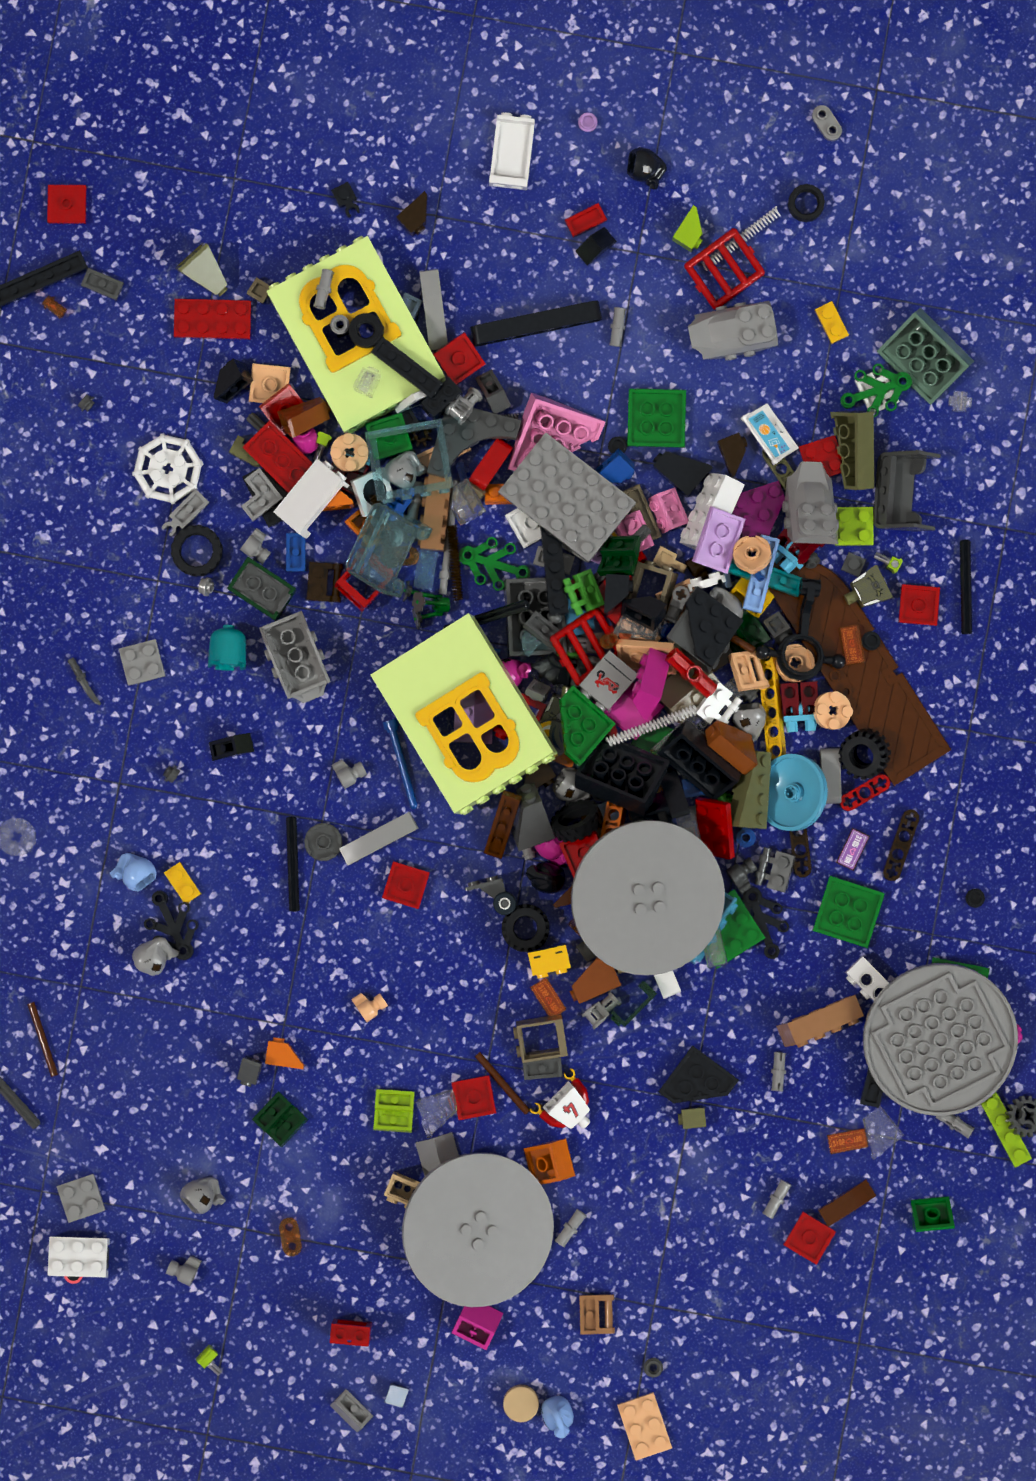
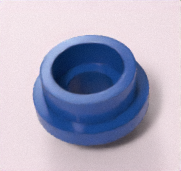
M748 828L741 829L736 836L738 844L742 847L752 846L756 839L755 833ZM744 834L749 835V841L746 842L743 840L742 837Z

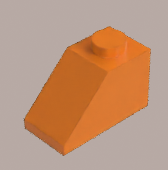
M273 1037V1041H268L265 1064L304 1069V1063L290 1044L284 1042L285 1039Z

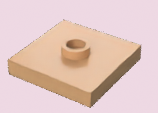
M252 363L251 377L253 381L250 383L249 402L264 403L287 385L290 380L291 367Z

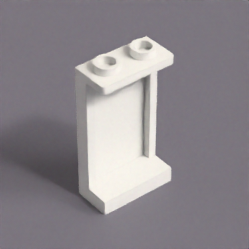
M501 113V115H497L489 186L527 190L535 119H531L529 115L514 117L511 113Z
M316 459L273 511L305 539L311 534L307 529L342 486L346 488L350 486L345 482L347 478L339 471L337 473L333 472L332 469L334 467L326 460L321 462L319 459Z

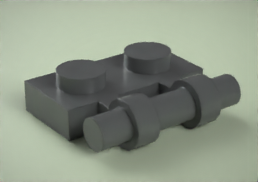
M764 847L763 853L759 857L758 871L756 870L754 875L756 877L754 884L762 886L763 879L768 880L766 888L786 893L796 855L777 850L775 857H771V848ZM768 862L773 863L770 874L765 873Z

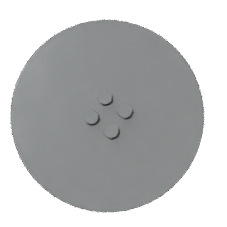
M657 820L630 822L609 831L598 839L582 858L575 873L571 891L572 916L583 942L593 954L607 965L634 975L663 974L692 961L706 948L716 933L722 918L725 902V889L721 870L708 847L686 829L672 823Z
M933 963L915 967L889 982L871 1005L863 1031V1049L866 1063L872 1077L881 1090L902 1107L917 1113L933 1116H946L965 1112L990 1098L1008 1077L1015 1061L1018 1046L1015 1016L1009 1002L1000 989L979 972L965 966L950 963Z
M469 1153L454 1157L430 1171L417 1185L408 1201L402 1223V1242L407 1262L414 1275L425 1288L442 1300L466 1307H484L501 1303L525 1289L544 1266L553 1240L554 1221L552 1208L548 1196L539 1181L530 1171L514 1160L492 1153Z

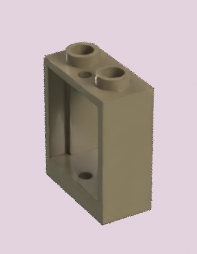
M645 560L644 563L638 562L632 579L633 593H629L628 599L637 597L644 570H651L667 575L660 600L667 604L668 610L678 574L673 572L674 568L662 565L661 569L655 567L656 563Z
M562 1014L516 1021L517 1027L513 1028L514 1038L519 1039V1046H516L517 1058L521 1057L522 1063L568 1056ZM555 1023L559 1048L526 1053L522 1028Z

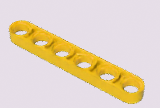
M770 657L768 661L760 659L764 675L766 670L770 669L772 671V678L768 680L770 687L760 690L762 706L767 716L764 725L766 752H772L773 747L776 745L780 748V754L775 756L772 752L771 759L786 754L776 657ZM770 688L774 690V697L772 699L767 697V691ZM772 707L776 710L774 718L769 716V709ZM774 726L778 729L776 737L771 735V728Z

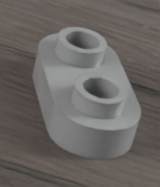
M817 106L812 113V119L826 140H838L842 133L839 122L827 106ZM824 112L825 117L821 118L818 113ZM835 128L836 132L830 133L829 129Z

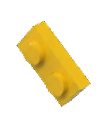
M832 301L814 310L831 344L849 336Z
M181 862L164 872L183 902L189 903L201 895V892Z

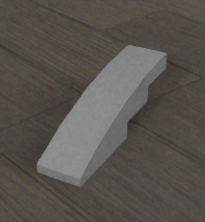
M439 270L419 271L430 350H439L448 343Z
M408 812L339 848L347 865H351L419 828L411 813Z

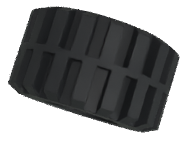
M865 728L860 729L846 737L845 741L841 743L840 746L842 748L838 754L842 756L839 758V762H843L844 765L841 767L843 770L845 768L848 770L846 772L848 775L854 774L853 778L858 779L861 777V780L870 779L888 766L887 763L891 759L888 756L891 754V750H888L887 747L890 744L889 742L885 743L886 737L884 735L879 736V731L873 732V729L870 728L867 730ZM858 744L866 745L871 749L873 753L871 764L864 763L858 758Z
M517 905L511 914L505 915L503 918L502 935L504 940L511 948L517 951L531 952L537 950L548 938L550 931L548 918L540 908L534 905ZM525 916L532 918L537 924L536 934L527 940L519 938L514 931L515 922Z

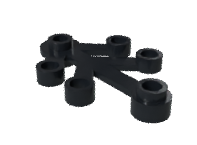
M751 887L743 893L744 905L748 911L751 908L753 909V919L766 937L763 939L766 946L764 948L765 956L769 959H775L778 957L780 950L777 945L773 944L766 923L778 928L783 933L788 931L789 924L786 921H779L763 913L760 905L771 909L774 914H780L783 907L780 903H773L763 898L759 889ZM750 893H754L756 895L755 900L751 901L749 899ZM775 905L780 906L779 912L773 910ZM781 923H785L787 925L786 930L783 931L780 929ZM771 947L775 949L773 955L768 953V949Z
M162 890L156 891L152 895V902L159 906L168 926L156 922L153 918H148L144 921V927L147 930L154 929L173 936L176 943L170 941L168 943L172 948L179 951L177 958L188 960L194 952L191 941L195 930L199 927V923L195 919L189 920L186 923L188 930L183 940L180 932L186 915L191 909L188 902L179 904V913L175 922L166 904L168 901L167 893ZM157 895L162 896L161 902L156 900ZM183 904L187 905V911L181 909ZM149 920L153 922V927L151 928L147 925ZM190 922L196 924L194 929L190 928ZM182 947L186 948V954L180 952Z

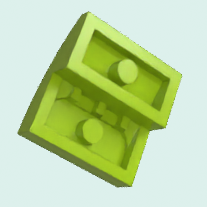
M376 1089L373 1130L412 1133L415 1092Z

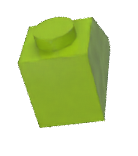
M694 205L672 238V241L690 252L694 248L697 250L703 241L701 239L702 229L698 211Z

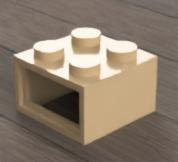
M394 1171L384 1196L391 1203L397 1204V1202L405 1204L404 1208H406L413 1190L420 1182ZM398 1181L402 1183L400 1189L395 1187V1183ZM410 1186L411 1190L405 1192L404 1187Z

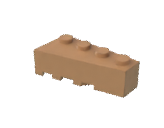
M429 474L424 479V488H427V493L422 498V507H425L424 515L420 516V526H423L422 534L418 535V545H420L421 550L444 552L452 475L441 478Z
M852 995L828 1004L825 1008L822 1007L811 1011L808 1015L794 1018L792 1022L782 1023L776 1027L785 1047L797 1045L799 1048L809 1044L807 1041L814 1038V1040L825 1037V1033L828 1031L835 1033L842 1030V1025L848 1023L851 1026L858 1023L859 1018L864 1015L856 995Z

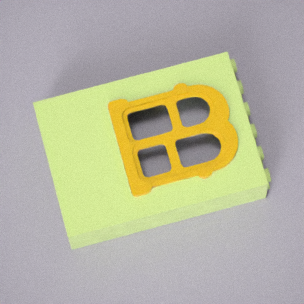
M368 236L356 238L353 240V244L348 247L346 245L341 246L336 250L337 253L321 257L319 263L315 265L312 263L302 268V272L297 275L296 273L288 275L285 278L286 281L280 284L276 282L270 285L269 290L266 291L344 434H352L363 428L366 423L373 422L394 411L396 405L412 393L420 390L371 353L374 347L361 348L356 345L339 356L336 355L322 331L325 326L330 324L334 316L343 315L351 323L359 314L375 312L384 327L383 337L442 383L446 381L445 375ZM322 269H329L334 272L330 286L331 293L328 295L334 301L337 310L321 320H316L310 309V301L317 294L316 287L319 285ZM346 278L357 280L369 299L367 306L354 313L347 311L338 294V285Z
M469 613L371 674L372 679L454 814L466 815L474 810V805L486 803L490 800V795L502 793L503 790H506V785L518 783L523 779L521 776L524 774L530 775L539 769L538 766L540 764H548L556 759L554 757L558 754L476 618ZM476 690L481 691L495 714L493 719L478 728L473 726L460 704L463 698ZM453 707L462 721V726L451 734L442 736L433 718L447 708ZM501 725L508 736V745L504 751L494 753L486 747L481 736L493 727ZM466 733L471 736L481 753L480 764L472 770L463 768L449 748L451 742Z

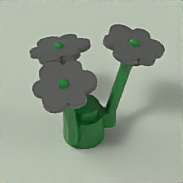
M406 581L402 601L405 602L406 598L413 594L412 606H414V609H412V614L417 629H420V623H423L422 619L443 616V612H449L450 599L448 597L412 590V586H409L410 581ZM425 597L432 598L433 600H425ZM425 605H432V610H435V612L421 615L419 611H423Z

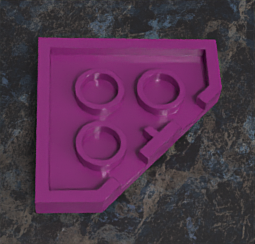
M779 481L740 494L732 514L746 519L740 539L745 536L770 535L785 500Z

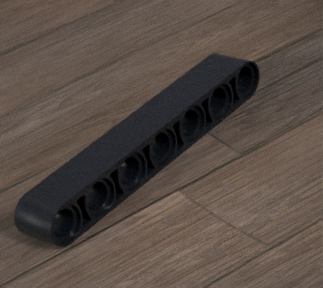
M595 300L474 325L470 327L473 345L476 347L598 322L602 320L599 301Z

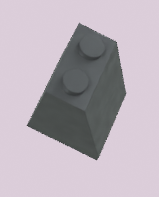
M688 610L684 611L667 635L668 643H674V647L678 648L695 665H698L707 673H710L712 669L718 666L719 658L722 654H726L730 648L729 641L712 667L707 666L696 658L693 650V638L690 633Z
M535 783L525 784L516 789V794L522 796L511 832L518 851L555 839Z

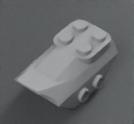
M770 301L746 305V302L734 304L735 307L732 308L720 306L716 308V311L695 314V319L688 325L692 348L702 354L703 360L725 358L726 361L737 359L738 355L751 357L756 355L755 352L778 346L777 330Z
M802 461L796 471L787 477L785 501L782 504V511L786 514L784 529H787V535L793 543L838 544L837 531L839 529V520L836 519L837 503H834L832 479L821 462Z
M297 612L260 627L259 629L267 650H264L265 656L268 661H272L274 668H271L274 678H279L287 698H295L305 703L323 696L327 683L331 681L322 661L325 659L322 649H317L315 642L318 639L314 631L310 632L303 612Z

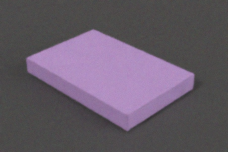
M710 506L692 562L728 574L733 559V548L740 538L746 519Z

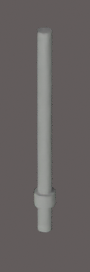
M452 480L447 526L455 525L460 481ZM447 529L442 571L439 573V579H441L439 594L447 595L448 580L451 577V572H449L451 560L449 554L451 553H449L450 550L448 549L450 547L448 546Z

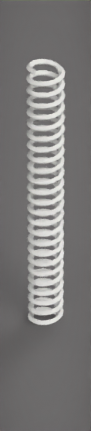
M775 206V209L772 208V211H769V213H766V216L763 215V218L757 220V223L754 222V225L748 227V230L745 229V232L742 231V234L740 235L746 242L747 239L745 238L744 234L748 237V239H750V237L747 234V232L752 237L753 234L751 233V231L756 235V232L754 231L753 227L757 230V232H759V230L756 227V225L761 230L762 227L760 226V224L764 228L766 227L763 224L762 220L766 223L767 226L769 224L767 223L765 218L770 223L771 220L769 219V217L773 221L775 220L772 217L771 213L775 216L776 219L778 217L776 216L774 211L778 214V216H781L777 210V206ZM734 238L733 241H730L725 245V247L730 251V253H732V251L729 248V246L734 251L735 248L733 247V245L738 249V246L736 245ZM719 250L710 257V259L716 265L717 262L715 261V259L718 262H720L717 255L721 258V260H723L722 256L719 253ZM702 262L703 267L705 268L706 271H708V269H707L706 266H705V263Z
M693 704V708L689 706V709L687 707L685 710L682 708V712L678 710V713L675 711L674 714L671 712V716L667 714V717L664 715V719L660 717V720L657 718L656 721L653 719V723L649 721V724L646 722V726L642 723V727L641 725H638V728L635 726V730L631 727V731L630 729H627V732L624 730V734L623 732H620V735L617 733V737L615 734H613V738L612 736H609V739L606 737V742L612 747L613 744L616 745V741L620 744V741L623 743L624 740L627 741V738L629 740L631 737L634 739V734L638 737V734L640 736L642 733L645 735V731L649 733V730L652 732V727L656 731V727L660 729V726L663 728V724L667 726V723L669 725L671 722L674 724V720L678 722V719L681 721V716L684 720L685 716L689 718V715L692 717V713L696 716L695 710L697 708Z

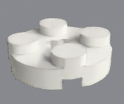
M719 571L709 574L708 579L702 580L701 577L690 579V584H687L689 592L693 591L692 587L695 586L702 589L717 585L720 579L722 583L726 582L725 575H721Z

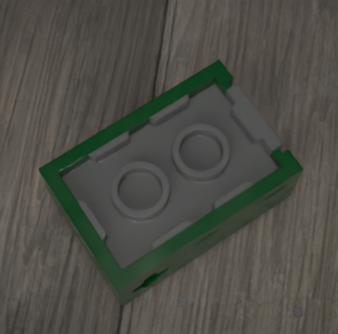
M250 557L246 558L227 587L230 592L274 621L278 620L297 591L295 587Z

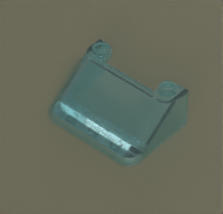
M376 503L371 507L346 561V570L378 592L401 598L405 583L397 577L414 539L426 540L433 529L384 504Z

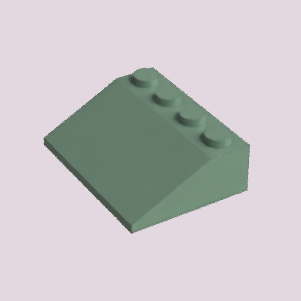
M921 307L877 350L898 373L905 372L911 376V386L930 405L974 362Z

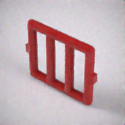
M735 228L729 230L684 264V268L696 284L695 288L704 295L714 310L726 304L765 274V270L753 254L755 251L750 245L746 244ZM731 238H734L756 271L748 278L724 245ZM717 249L741 282L733 289L730 288L708 256ZM702 260L725 292V295L717 301L694 269V266Z
M598 607L587 611L550 637V641L560 657L559 662L561 666L566 667L577 686L581 684L595 666L592 665L573 632L574 629L581 625L601 660L606 653L587 620L595 616L615 651L613 654L617 656L615 630L612 625H608ZM566 635L587 670L581 676L577 673L559 642Z

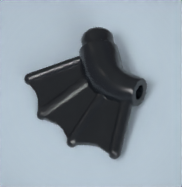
M551 652L547 658L531 664V667L538 671L539 678L548 679L553 685L563 684L570 686L571 676L566 667L561 666L559 662L560 657L554 652ZM576 658L570 659V661L572 662L573 666H574L575 669H576V668H577V659H576Z

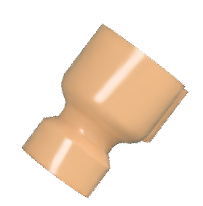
M362 993L351 999L366 1022L375 1018L378 1015V1010H383L388 1006L380 993L372 1001L368 1000Z

